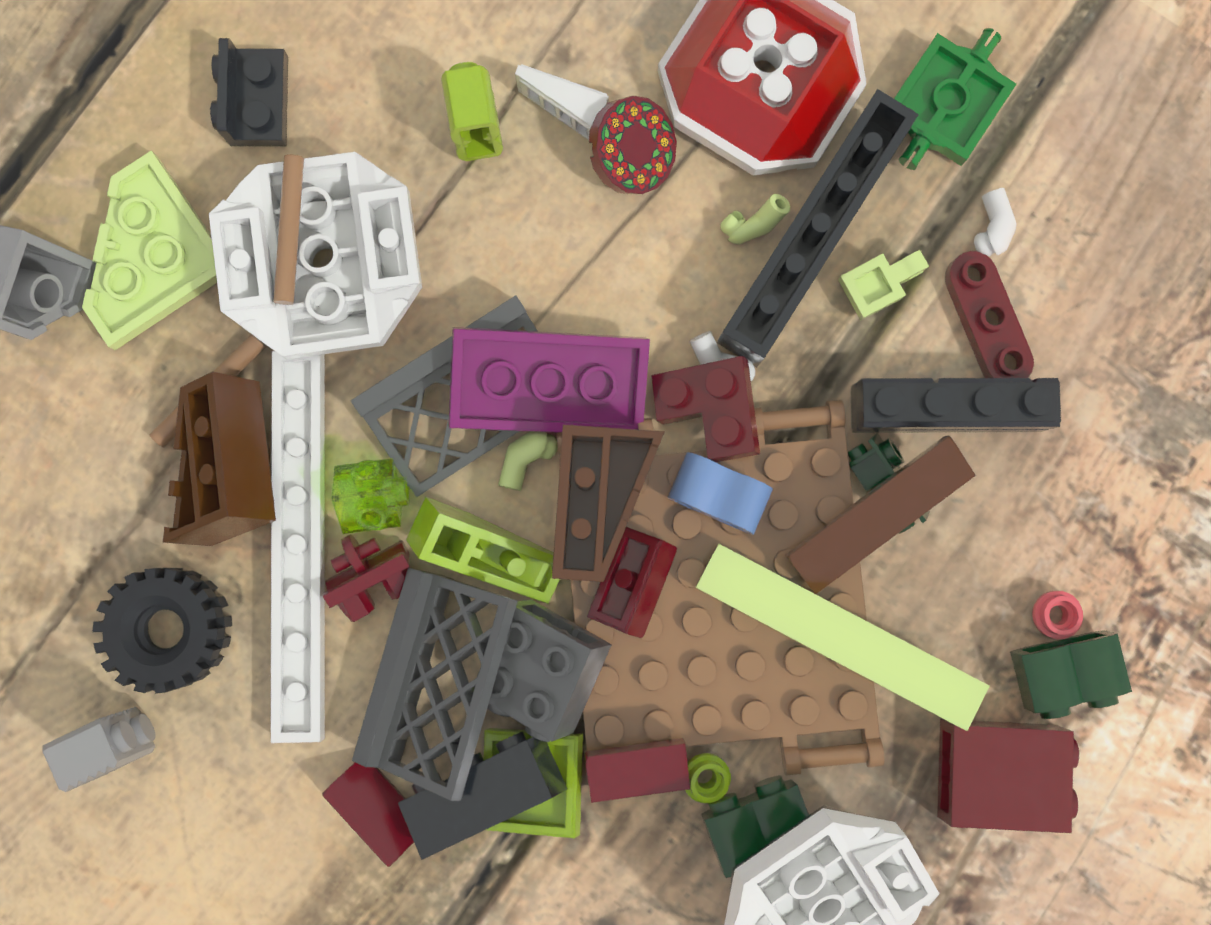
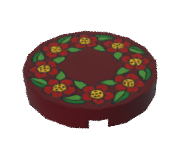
M628 96L609 102L597 113L589 131V143H592L593 156H590L592 167L603 184L615 192L644 194L657 189L668 178L676 158L677 141L673 124L663 108L651 99Z

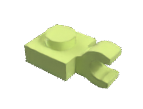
M920 250L891 266L884 254H881L841 275L838 281L861 321L904 298L906 294L900 284L922 274L923 270L927 269L929 265Z

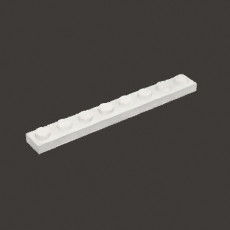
M272 351L271 482L276 521L271 523V743L321 742L325 739V600L322 596L325 592V354L285 359L277 352Z

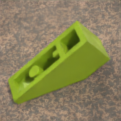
M426 496L406 538L407 543L418 559L549 604L560 580L552 579L554 552L469 512Z

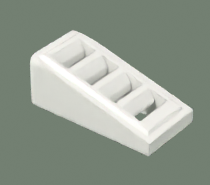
M523 64L518 65L515 72L518 91L589 140V131L597 113L609 103V96L606 93Z

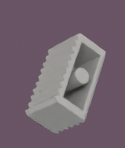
M137 707L99 718L43 745L42 752L59 790L68 792L152 753L155 748L153 742L155 730L150 719L145 714H141Z

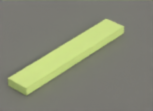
M721 544L717 545L696 586L697 589L965 731H968L990 687L984 682Z

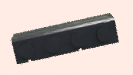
M862 378L851 386L852 433L1043 432L1060 427L1061 422L1060 382L1058 378H1036L1034 380L1030 378H939L935 381L932 378Z

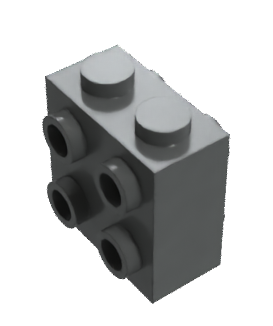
M531 599L518 601L487 709L499 716L512 717L525 725V731L530 736L541 741L552 742L574 733L612 644Z

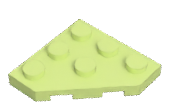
M149 151L110 178L107 196L110 197L105 224H100L92 260L96 263L91 289H86L82 305L83 310L107 346L114 350H117L217 283L211 234L161 160L152 151Z

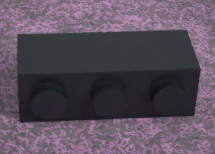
M522 731L495 744L499 754L484 760L481 752L474 754L461 801H450L420 786L411 785L415 795L399 802L398 805L421 860L567 790V786L547 742L534 737L526 740Z

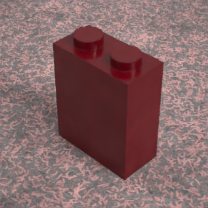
M940 719L937 817L950 827L1072 833V819L1078 813V797L1073 789V768H1076L1079 763V747L1074 739V731L1052 724L975 720L972 721L968 731H965L944 719Z

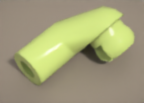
M773 194L748 220L743 217L741 212L733 211L721 222V231L729 236V242L739 245L770 233L789 213L790 204L784 196Z
M529 431L512 442L506 451L498 486L521 491L527 465L539 458L551 459L556 454L558 449L556 437L546 434V432Z

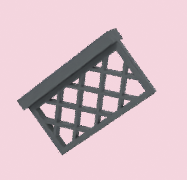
M517 295L465 327L518 330L523 327L525 331H538ZM452 336L350 400L360 416L365 419L416 497L519 432L515 430H496L500 432L484 442L486 429H481L477 447L466 453L447 449L452 429L449 428L447 422L442 447L414 442L420 414L445 420L449 418V414L421 409L427 387L435 382L450 386V380L442 378L451 373ZM418 394L416 407L402 405V403ZM393 409L413 412L414 416L409 440L389 436L378 419ZM395 444L407 446L405 458L402 457ZM413 447L441 453L437 472L421 483L409 467ZM446 454L460 457L443 468Z
M408 568L352 761L364 767H378L450 801H461L518 600L474 587L440 574ZM451 590L454 591L461 610L446 620L444 611ZM469 597L475 598V600L471 602ZM489 603L497 605L498 608L493 626L483 633L476 613ZM465 621L472 641L457 651L450 631ZM439 639L446 659L432 668L430 659L435 642ZM477 652L481 668L478 677L469 683L462 661ZM451 670L458 691L443 700L436 679ZM425 687L432 708L418 717L416 707L421 690ZM462 701L467 717L464 727L455 733L448 710ZM436 719L444 741L429 749L422 728ZM411 736L418 758L406 765L401 763L407 739ZM447 751L452 763L448 783L440 780L433 761Z

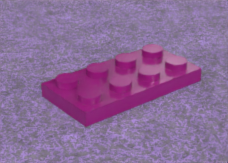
M453 327L448 426L449 428L541 432H562L563 425L638 430V423L644 422L650 339L631 336Z

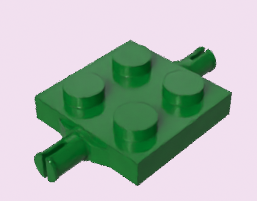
M985 28L972 49L957 46L937 33L895 96V100L919 114L908 131V134L913 139L898 159L901 165L904 166L912 153L916 152L906 167L907 169L915 170L928 149L938 151L962 166L1017 85V83L999 73L992 63L987 60L1002 39L1001 35L996 32L988 45L985 46L994 29Z

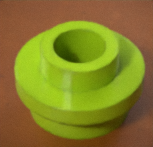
M702 753L688 761L690 789L685 791L689 797L700 803H712L724 797L731 783V773L724 760L712 753ZM711 770L713 772L712 778L708 782H698V776L702 771Z

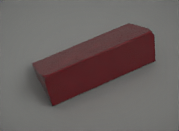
M626 527L605 580L599 584L587 617L625 634L643 638L676 555L677 547L664 540Z
M683 738L585 751L591 803L690 789L687 752Z
M355 762L322 792V796L387 867H390L414 843L398 805L399 802L406 798L378 767H364Z

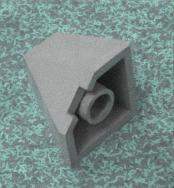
M0 225V330L32 340L46 332V326L62 316L71 317L83 310L82 305L86 289H91L96 263L24 230Z

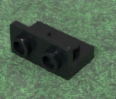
M219 38L218 54L213 55L211 62L213 79L217 84V100H213L210 107L213 128L218 131L230 146H287V53L284 49H237L230 38Z

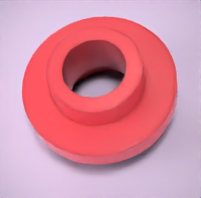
M1049 591L1037 599L1033 607L1032 616L1036 628L1043 635L1052 639H1066L1073 636L1080 629L1083 621V610L1079 601L1073 595L1064 591ZM1054 606H1058L1062 611V618L1056 624L1051 621L1049 616L1050 610Z

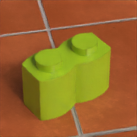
M473 62L455 64L443 73L441 82L450 135L455 143L456 154L463 161L499 156L503 151V144L489 71L485 67Z

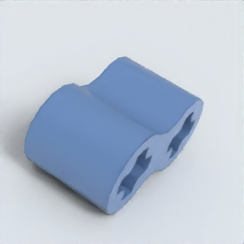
M687 452L667 498L735 529L754 535L773 488L703 456Z

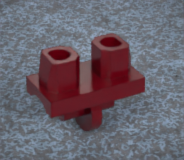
M351 534L342 538L341 544L345 553L330 560L338 574L325 580L327 591L322 596L329 608L338 605L350 621L355 622L375 609V603L367 591L371 586L382 582L392 600L400 597L407 570L410 568L409 551L403 540L380 551V545L375 537L361 545Z

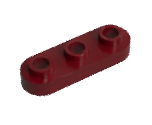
M969 251L959 255L946 269L945 284L985 378H1028L1034 367V358L994 262L989 256L978 251ZM968 267H973L979 271V281H973L969 278L967 274ZM987 311L996 313L998 316L997 325H991L987 322ZM1006 354H1010L1015 358L1016 368L1014 370L1006 367L1004 363Z

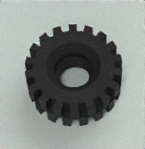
M183 568L144 569L145 572H133L124 577L126 583L114 584L107 591L113 596L111 600L100 601L96 611L105 614L104 620L94 621L92 632H102L103 641L93 643L96 654L107 653L109 659L101 663L106 672L117 670L120 674L115 681L122 686L135 684L133 691L141 693L155 691V694L166 693L203 680L211 674L209 669L219 666L224 656L219 653L222 648H227L230 645L231 637L225 636V627L232 626V616L224 617L222 608L229 605L224 596L217 597L214 594L218 587L212 581H202L200 579L201 574L195 571H183ZM161 610L175 612L183 623V635L180 641L171 648H161L155 645L149 636V621L155 613Z

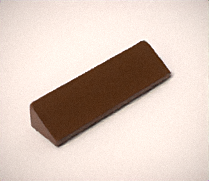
M950 435L943 436L785 554V556L811 590L817 594L976 475Z

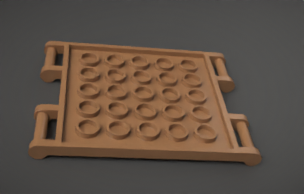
M842 400L826 401L825 406L767 412H762L761 407L754 408L760 454L716 462L773 488L754 535L735 529L668 499L669 492L687 452L655 455L626 527L664 540L676 546L677 552L643 638L625 634L588 618L587 615L600 582L571 580L575 624L612 644L583 710L587 751L679 738L684 739L686 746L779 737L785 776L801 774V769L857 763H866L867 767L884 766V749L880 739L873 681L696 588L717 545L721 544L814 593L785 554L854 504L845 432L846 415ZM644 418V422L638 423V430L653 431L652 418ZM820 425L827 426L828 439L765 445L764 431ZM556 432L560 463L562 432ZM706 450L690 452L707 458ZM859 562L816 595L867 621L861 564ZM861 729L862 743L798 749L797 735Z

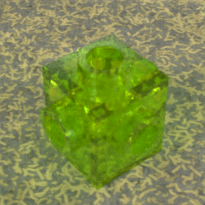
M393 458L375 461L364 460L359 463L337 465L334 468L331 499L342 534L401 527L402 506H408L410 503L409 488L406 477H398Z

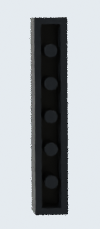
M879 89L876 90L723 330L717 344L737 356L745 357L756 368L760 365L917 119L918 113Z

